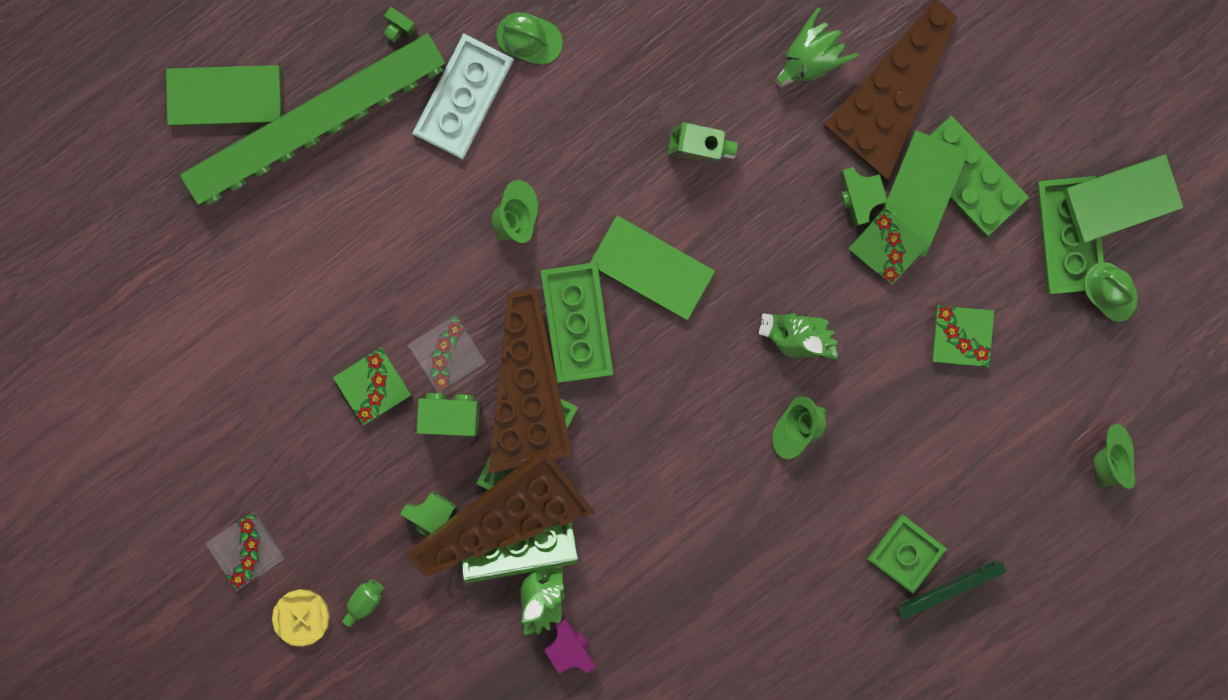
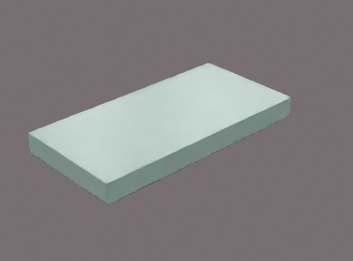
M463 33L412 134L464 160L514 59Z

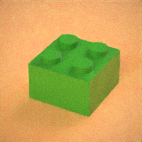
M426 393V399L419 398L417 433L477 436L479 435L481 401H474V395L455 394V400H446V394Z

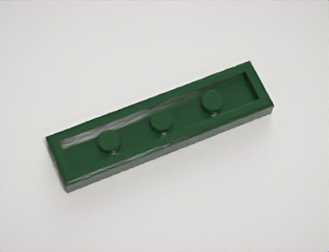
M995 560L901 603L895 609L901 619H907L1007 573L1006 568L1002 562Z

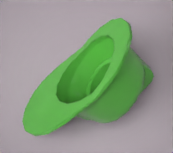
M520 12L509 14L502 19L497 28L496 37L502 50L511 56L539 65L551 63L562 51L563 40L557 27L533 15Z
M515 180L509 183L504 191L501 204L492 213V225L496 231L495 238L498 241L514 240L518 243H527L532 237L538 213V201L533 188L527 182Z
M1106 262L1095 264L1087 271L1084 278V289L1091 302L1110 320L1116 322L1127 320L1134 313L1138 299L1136 288L1129 274Z
M799 396L795 398L774 428L772 441L776 453L785 459L798 457L810 442L819 439L824 434L827 411L822 407L816 406L808 397Z
M1119 424L1110 426L1107 433L1106 447L1094 457L1097 480L1101 487L1121 485L1126 489H1131L1135 484L1133 444L1127 430Z

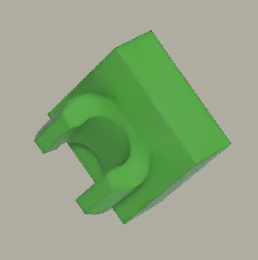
M391 6L384 15L390 23L384 34L393 42L399 39L402 32L411 37L417 28L413 21Z

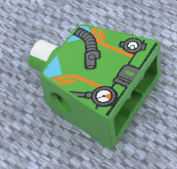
M682 122L671 130L667 156L714 163L719 161L721 157L734 159L738 145L737 142L724 140V131ZM705 141L708 143L709 149L706 148Z

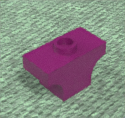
M563 617L561 622L555 625L558 631L557 637L544 647V651L559 674L571 667L580 668L587 674L596 668V663L587 650L590 644L581 631L576 633L567 617Z

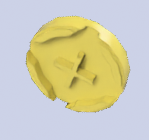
M304 589L291 591L284 595L274 607L272 616L274 630L277 635L291 646L299 647L311 645L319 640L329 627L330 620L329 609L323 598L311 590Z

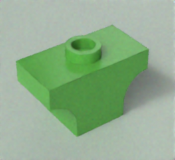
M854 167L844 169L840 172L844 192H841L844 207L850 208L855 227L865 225L869 222V214L872 208L884 205L887 202L880 174L872 177H863L855 171Z
M432 491L423 504L413 505L408 503L400 514L417 524V531L428 536L451 519V515L457 506Z

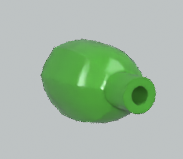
M370 579L368 583L361 584L347 603L348 613L342 622L346 626L352 627L357 619L369 616L382 599L383 586L373 579Z

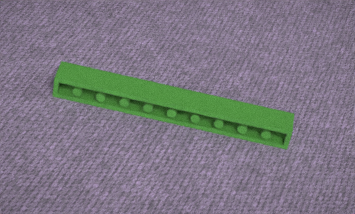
M427 32L182 172L180 176L198 205L204 201L207 205H210L222 197L220 192L230 188L231 191H234L246 184L244 178L254 173L258 177L271 169L270 163L277 159L281 163L296 155L293 150L303 145L307 149L320 141L319 135L326 131L330 135L345 127L342 122L353 117L354 121L367 115L369 113L367 108L375 103L381 107L393 100L392 94L402 89L405 93L418 85L416 80L424 75L430 79L443 71L441 66L445 64V61Z

